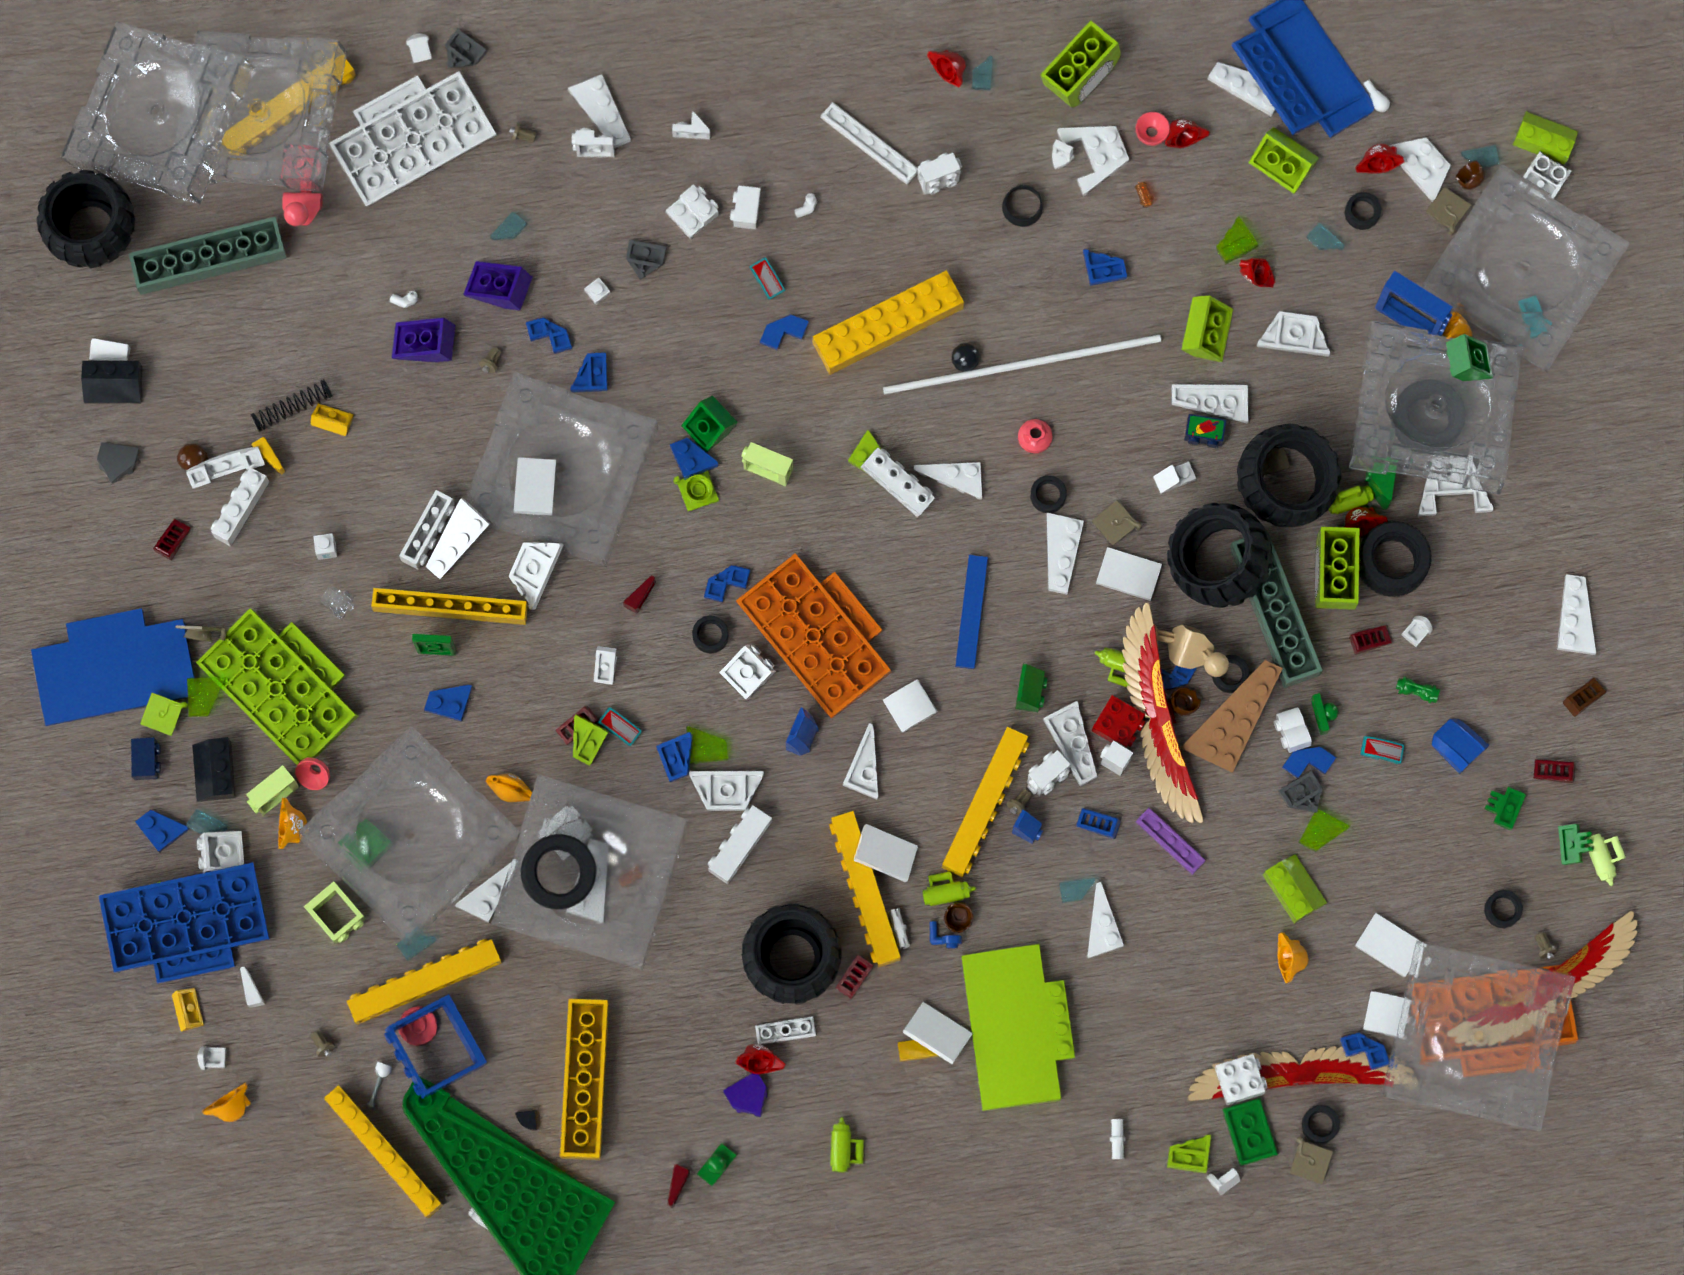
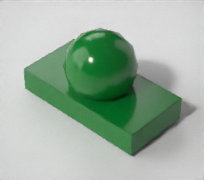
M1320 693L1314 694L1311 698V704L1319 733L1321 735L1328 734L1330 729L1327 721L1335 720L1338 717L1339 710L1333 703L1323 704Z
M721 1143L697 1175L713 1187L737 1155Z

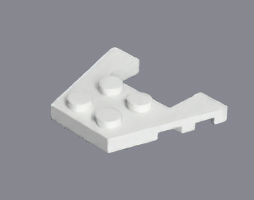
M1116 126L1057 129L1061 142L1067 145L1079 140L1082 141L1094 173L1077 179L1083 196L1087 195L1090 190L1097 187L1108 176H1111L1129 162V157Z
M1470 456L1431 459L1418 516L1436 515L1435 496L1473 494L1475 513L1493 511V506L1479 480L1480 477Z

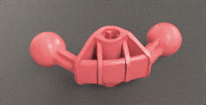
M303 155L295 163V171L301 177L300 193H283L282 208L284 210V218L292 226L310 225L319 210H322L323 194L312 193V178L316 176L319 170L318 161L313 156Z

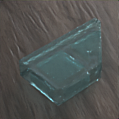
M989 56L981 65L973 69L972 90H991L992 56Z
M1495 145L1461 152V157L1470 162L1477 161L1483 168L1499 165L1500 163Z
M512 211L493 232L490 239H515L527 226V223Z
M1320 223L1306 236L1319 250H1342L1345 247L1343 243Z
M198 809L191 816L186 826L200 834L220 830L226 831L228 829L227 824Z
M1095 878L1059 883L1062 903L1082 900L1094 884Z
M412 933L396 945L406 960L409 961L436 942L437 939L432 936Z

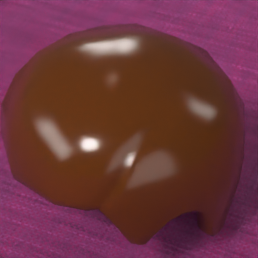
M1473 161L1464 165L1458 171L1456 179L1464 189H1475L1484 181L1485 170L1477 161Z
M194 443L184 445L177 455L178 464L184 470H188L208 460L206 451Z
M1180 687L1172 693L1170 704L1177 714L1189 716L1199 709L1201 699H1198L1196 691Z
M955 902L949 905L944 914L946 927L952 932L962 933L969 928L974 918L971 907L962 902Z

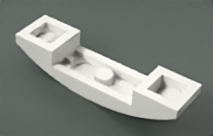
M251 447L228 452L206 460L186 470V474L192 488L211 483L212 479L245 468L248 471L250 467L254 469L263 466L265 462L259 447Z

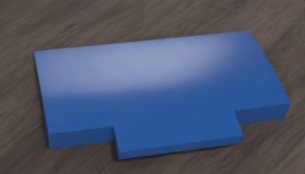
M140 608L66 623L69 642L31 649L45 726L145 707L148 704L151 693L173 701L198 696L188 638H184L187 630L175 628L176 625L186 626L185 621L180 619L146 626L143 609Z
M254 863L98 895L114 973L154 965L157 984L233 968L235 964L231 948L270 940Z

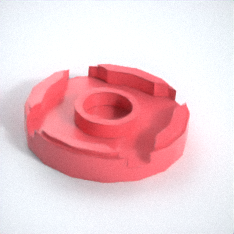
M418 1006L408 1009L403 1013L400 1020L423 1007ZM430 1013L401 1028L399 1033L403 1040L410 1045H426L433 1040L437 1033V1019L433 1013Z

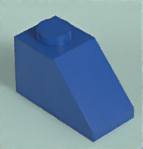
M1022 809L1013 826L1012 834L1033 844L1034 840L1038 841L1043 833V830H1041L1042 823Z

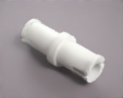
M900 909L888 911L893 927L891 929L895 935L898 949L909 947L910 944L905 931L907 927L903 923Z
M1111 1119L1112 1137H1110V1142H1112V1159H1124L1125 1137H1123V1119Z

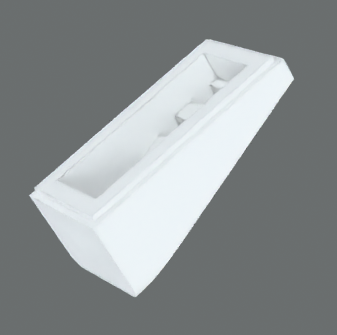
M241 967L240 971L247 1005L250 1008L265 1005L249 971L245 967Z

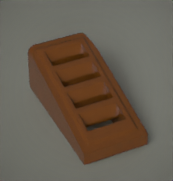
M1593 678L1569 695L1563 701V704L1576 717L1606 694V691ZM1590 686L1596 691L1597 695L1589 688ZM1584 690L1590 696L1591 699H1589L1588 696L1583 692Z

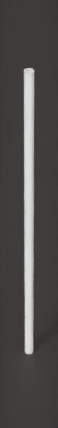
M1159 334L883 387L884 395L1157 343L1161 342V336Z

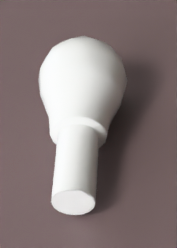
M1370 80L1366 81L1364 86L1371 94L1370 97L1375 110L1378 112L1387 111L1390 107L1389 99L1376 90Z

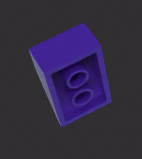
M476 261L463 295L504 309L520 311L533 277L523 267Z
M445 318L397 322L395 325L392 358L424 362L452 361L456 325Z

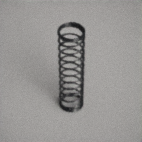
M324 379L320 381L324 394L322 393L318 385L314 383V389L317 397L310 389V387H307V392L310 400L308 399L306 394L302 390H300V395L303 403L298 398V396L295 393H293V397L297 408L295 407L289 397H286L290 411L288 410L282 400H279L283 414L276 406V404L273 403L272 405L276 417L271 412L269 407L266 406V412L269 421L261 410H259V415L262 424L257 418V416L254 413H252L251 417L258 431H262V428L264 430L266 429L262 415L268 422V424L272 427V421L269 412L271 413V415L277 423H279V418L276 409L278 410V412L284 420H286V415L283 406L292 417L293 412L290 403L293 405L297 413H300L296 398L298 399L302 407L306 410L307 407L303 395L312 407L314 406L310 392L312 393V395L318 403H320V398L317 389L319 390V392L325 400H327V395L329 398L333 397L326 381Z

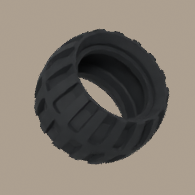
M1297 424L1273 426L1256 435L1245 447L1237 467V486L1244 498L1243 502L1246 507L1250 508L1260 520L1267 521L1278 527L1303 526L1321 517L1336 499L1342 476L1341 468L1338 465L1339 457L1336 451H1333L1329 446V441L1324 436L1318 435L1314 429ZM1281 447L1295 449L1306 456L1313 466L1316 481L1314 492L1307 502L1287 504L1276 499L1268 491L1263 480L1262 465L1267 453L1271 449Z
M1229 503L1204 504L1202 508L1192 509L1182 520L1180 519L1175 525L1176 529L1170 535L1168 541L1170 550L1167 551V562L1175 583L1194 601L1218 608H1225L1228 605L1236 606L1244 603L1245 599L1254 597L1261 585L1266 583L1269 577V568H1272L1273 563L1272 545L1262 523L1249 511ZM1223 529L1241 532L1244 537L1245 553L1241 564L1234 573L1217 581L1210 582L1199 579L1195 561L1196 553L1202 542L1212 533Z

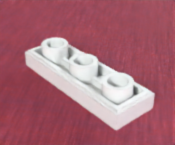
M813 1016L755 1025L759 1045L816 1037ZM788 1028L789 1032L787 1034H784L782 1032V1029Z

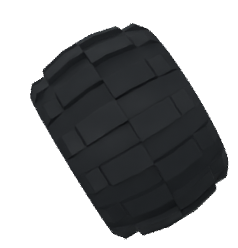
M80 170L79 173L68 172L63 174L61 179L57 182L53 181L46 188L45 196L42 195L37 210L39 215L36 221L42 241L57 259L66 261L68 265L83 268V266H88L89 268L101 267V264L108 261L111 263L119 257L118 254L122 250L125 251L131 242L130 235L134 232L135 228L134 208L131 200L121 185L103 173L95 174L92 170ZM97 207L108 214L110 222L97 236L86 240H74L71 238L69 223L72 216L80 209Z
M788 903L782 906L776 905L767 909L762 915L757 916L745 934L742 944V961L747 978L763 996L765 995L773 1001L782 1004L806 1003L808 1000L819 997L834 982L841 964V942L831 921L824 917L820 911L812 907L802 906L799 903ZM789 935L802 937L809 942L814 951L813 966L801 978H783L773 970L770 964L771 949L782 937Z

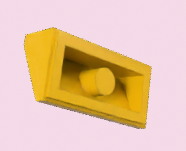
M318 403L311 415V425L346 436L354 415Z
M195 988L174 992L172 998L180 1030L186 1031L203 1026L204 1023Z
M915 1040L897 1042L900 1062L939 1057Z

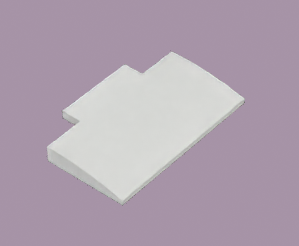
M458 71L428 89H425L417 75L353 111V114L360 126L333 140L329 145L364 205L368 207L496 136V133L461 73Z

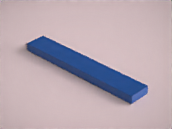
M969 555L955 665L958 668H975L988 557Z

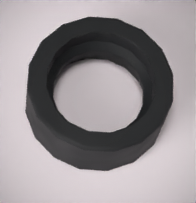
M1359 192L1351 196L1347 201L1344 211L1345 219L1355 229H1369L1379 220L1382 209L1377 197L1371 193ZM1358 201H1365L1371 204L1374 209L1372 218L1367 221L1355 218L1352 214L1353 205Z
M1045 475L1033 483L1030 499L1038 511L1053 513L1063 507L1066 501L1067 490L1065 484L1059 478ZM1052 484L1058 488L1060 497L1055 504L1045 505L1039 501L1037 491L1042 485Z
M703 616L697 620L692 630L694 644L704 653H717L728 642L727 625L717 616ZM706 624H715L721 630V639L715 645H706L699 638L700 629Z
M1226 655L1229 663H1234L1240 667L1242 678L1233 685L1224 683L1220 677L1212 676V679L1218 689L1223 692L1234 693L1249 677L1250 671L1244 659L1237 655Z
M1508 890L1496 891L1487 899L1484 906L1486 919L1497 928L1513 926L1519 921L1523 912L1521 899L1515 893ZM1507 898L1514 904L1515 913L1509 920H1499L1494 916L1492 905L1497 899Z
M1314 1106L1302 1118V1131L1306 1138L1314 1143H1327L1339 1132V1116L1329 1106ZM1325 1113L1332 1120V1129L1327 1135L1318 1136L1311 1131L1309 1122L1314 1114Z

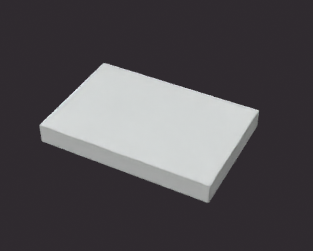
M518 457L514 513L552 515L556 460Z
M1107 547L1096 584L1151 601L1162 564Z
M865 824L854 861L906 882L909 879L918 846Z
M1377 913L1374 914L1355 947L1404 978L1425 946L1423 942Z
M924 1002L903 1031L904 1034L951 1064L954 1063L973 1034Z

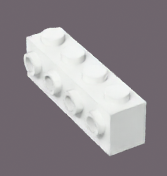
M877 448L861 465V468L918 517L935 499L932 496L933 492L926 486L922 487L918 483L919 480L913 474H907L901 463L890 459V454L886 450Z
M251 467L242 474L240 485L238 488L235 487L230 496L232 497L231 500L222 507L220 518L216 519L211 526V533L214 538L229 546L233 544L269 484L266 475Z
M435 490L399 555L402 562L417 570L420 566H424L428 558L427 553L429 549L432 550L435 547L438 533L443 532L447 517H451L455 510L453 498Z
M753 805L750 809L746 808L741 816L743 820L740 824L734 825L730 831L732 835L729 840L725 839L719 847L721 851L717 857L714 855L708 862L710 866L708 868L709 872L726 884H729L772 823L771 817Z

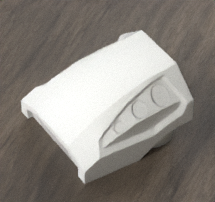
M1539 152L1520 183L1552 202L1571 173V170H1567V168L1560 166L1559 163L1553 162L1552 159L1550 160L1545 155H1542L1543 153Z

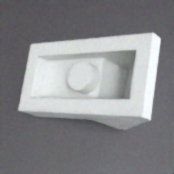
M693 111L691 125L685 122L673 124V137L710 139V129Z
M1189 462L1176 467L1171 465L1153 476L1160 494L1196 481Z
M597 646L594 682L613 685L617 662L616 648Z

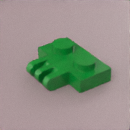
M1507 787L1504 795L1491 791L1490 795L1497 799L1488 798L1487 802L1494 805V807L1486 805L1484 809L1496 814L1494 824L1511 831L1526 794Z
M1579 824L1558 826L1562 865L1583 863L1582 853L1593 852V847H1586V845L1593 844V840H1585V837L1592 836V832L1580 833Z

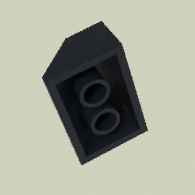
M82 360L81 382L84 403L141 404L143 371L141 363L139 361Z
M228 737L214 738L192 745L196 801L204 802L236 798L231 740Z

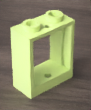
M752 442L749 447L745 446L741 456L743 457L742 462L744 463L745 470L781 485H787L793 471V459Z
M282 765L246 794L249 798L246 802L256 814L260 812L264 816L282 801V798H287L297 790L299 785Z
M334 881L304 906L335 944L338 942L343 943L349 937L348 934L352 930L356 931L364 925L365 917ZM338 893L355 913L356 917L336 934H333L315 912Z

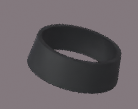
M1019 185L1012 188L1002 203V211L1005 218L1013 225L1020 227L1036 223L1043 212L1040 194L1034 188L1027 185ZM1016 190H1029L1039 198L1040 207L1034 216L1027 219H1019L1008 211L1006 205L1007 197Z

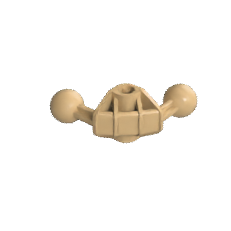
M1155 625L1157 641L1168 643L1169 659L1173 664L1187 669L1204 665L1206 672L1213 677H1220L1227 672L1229 668L1227 657L1222 653L1214 652L1213 644L1200 630L1191 626L1180 625L1173 628L1172 632L1159 630Z

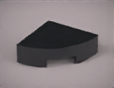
M535 1110L515 1112L517 1120L523 1127L537 1131Z

